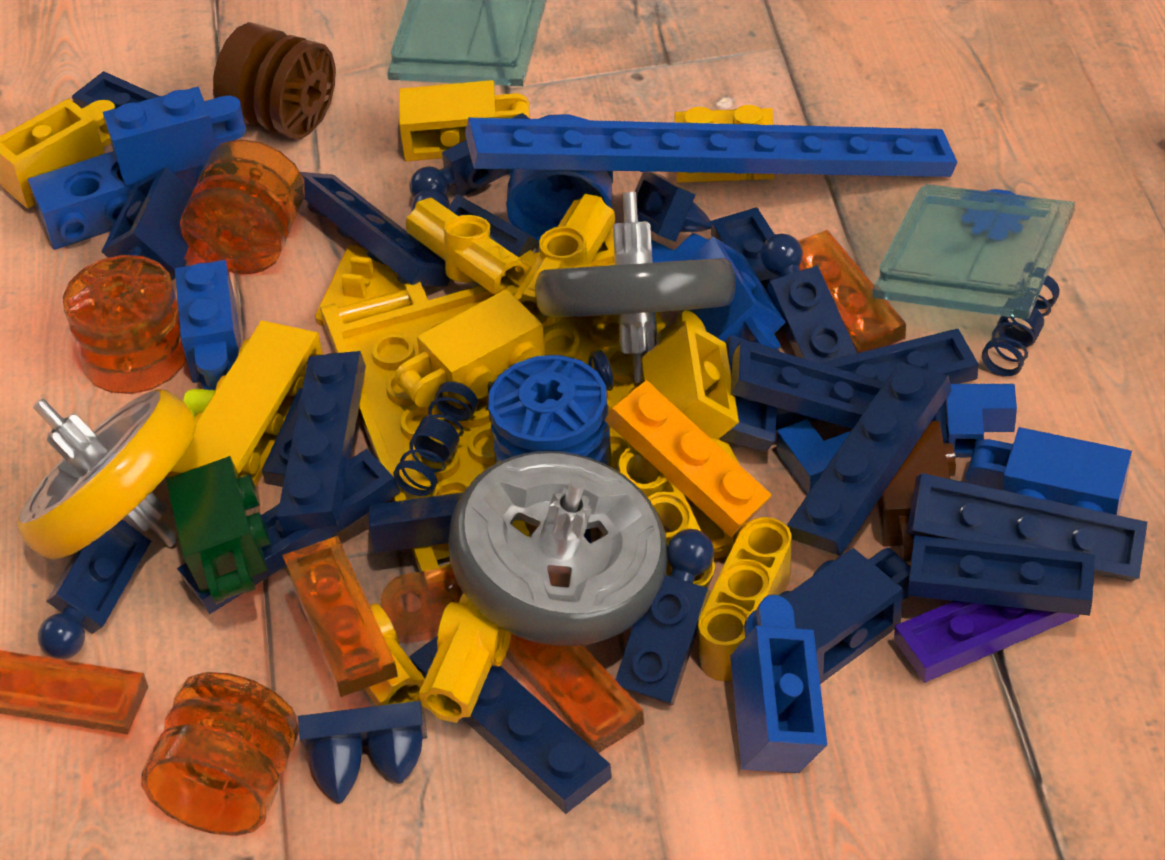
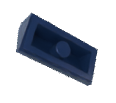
M463 492L369 505V530L374 553L448 543L452 515Z

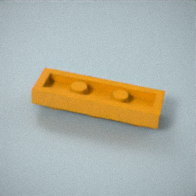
M647 380L612 407L604 420L730 537L753 518L772 497L769 491Z

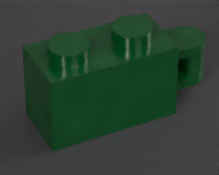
M231 456L167 478L166 482L183 557L201 593L210 592L214 602L218 604L224 602L226 598L256 590L253 576L268 571L262 547L270 545L271 540L260 512L253 514L252 508L260 506L261 503L250 474L240 477Z

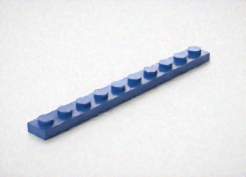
M468 117L465 130L473 167L476 169L951 177L958 163L943 129Z

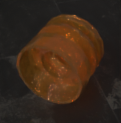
M244 139L224 142L211 151L180 218L182 236L190 249L206 263L226 260L228 270L232 273L252 274L263 272L276 264L283 250L291 226L305 196L304 178L294 162L281 151L267 144Z
M119 255L101 259L83 268L69 281L62 297L64 312L70 324L71 334L76 341V348L84 374L94 386L110 393L135 394L153 390L168 382L184 367L186 356L180 335L177 299L170 273L159 262L144 256Z
M204 672L190 676L179 686L176 692L173 707L168 711L165 718L164 732L155 740L142 770L141 786L149 800L167 816L190 828L210 834L229 836L255 832L265 823L278 790L279 774L286 769L289 754L293 750L298 738L299 720L293 708L281 696L255 680L231 673Z

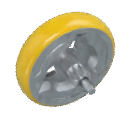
M153 390L123 406L93 431L76 414L71 413L67 417L62 418L44 398H41L34 404L32 408L53 428L48 433L47 442L63 459L34 490L18 517L19 533L32 550L48 559L56 560L67 557L94 542L122 519L140 533L151 528L168 547L173 546L178 541L179 537L161 519L166 511V506L152 491L176 465L194 436L196 430L195 418L184 401L167 390Z

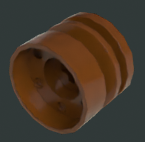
M248 22L234 30L226 39L218 55L213 74L214 99L222 96H234L240 100L245 123L262 125L265 130L279 132L281 135L289 138L302 139L308 136L322 122L331 104L336 77L333 54L325 44L306 40V38L299 36H287L283 31Z

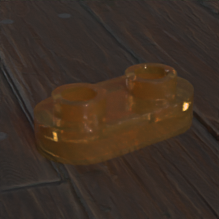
M452 567L403 574L395 577L386 585L379 605L389 617L398 634L417 635L435 632L439 630L440 621L447 605L450 602L459 603L460 598L457 595L459 584ZM412 593L419 598L421 607L414 612L405 611L399 604V598L404 594Z

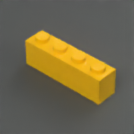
M261 320L251 337L244 340L241 344L238 357L227 375H223L219 379L215 394L205 410L198 413L195 417L196 430L182 457L166 475L167 478L231 456L240 477L250 474L256 487L263 476L262 469L299 388H303L309 356L323 355L319 333Z

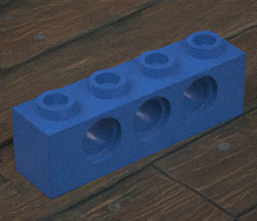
M226 143L217 145L220 161L173 173L202 201L239 189L231 153ZM114 151L27 179L39 217L54 250L110 232L133 185H124Z

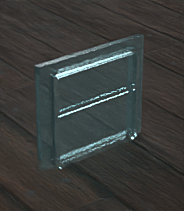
M408 0L391 49L392 60L387 72L388 80L441 83L494 80V85L523 87L547 0Z
M926 184V186L918 190L879 266L880 276L872 289L873 298L1029 320L1075 212V202Z

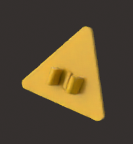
M350 245L347 247L315 314L316 323L324 325L320 307L336 304L337 308L404 290V284L397 280V273L389 266L369 258L366 255V251L358 245Z

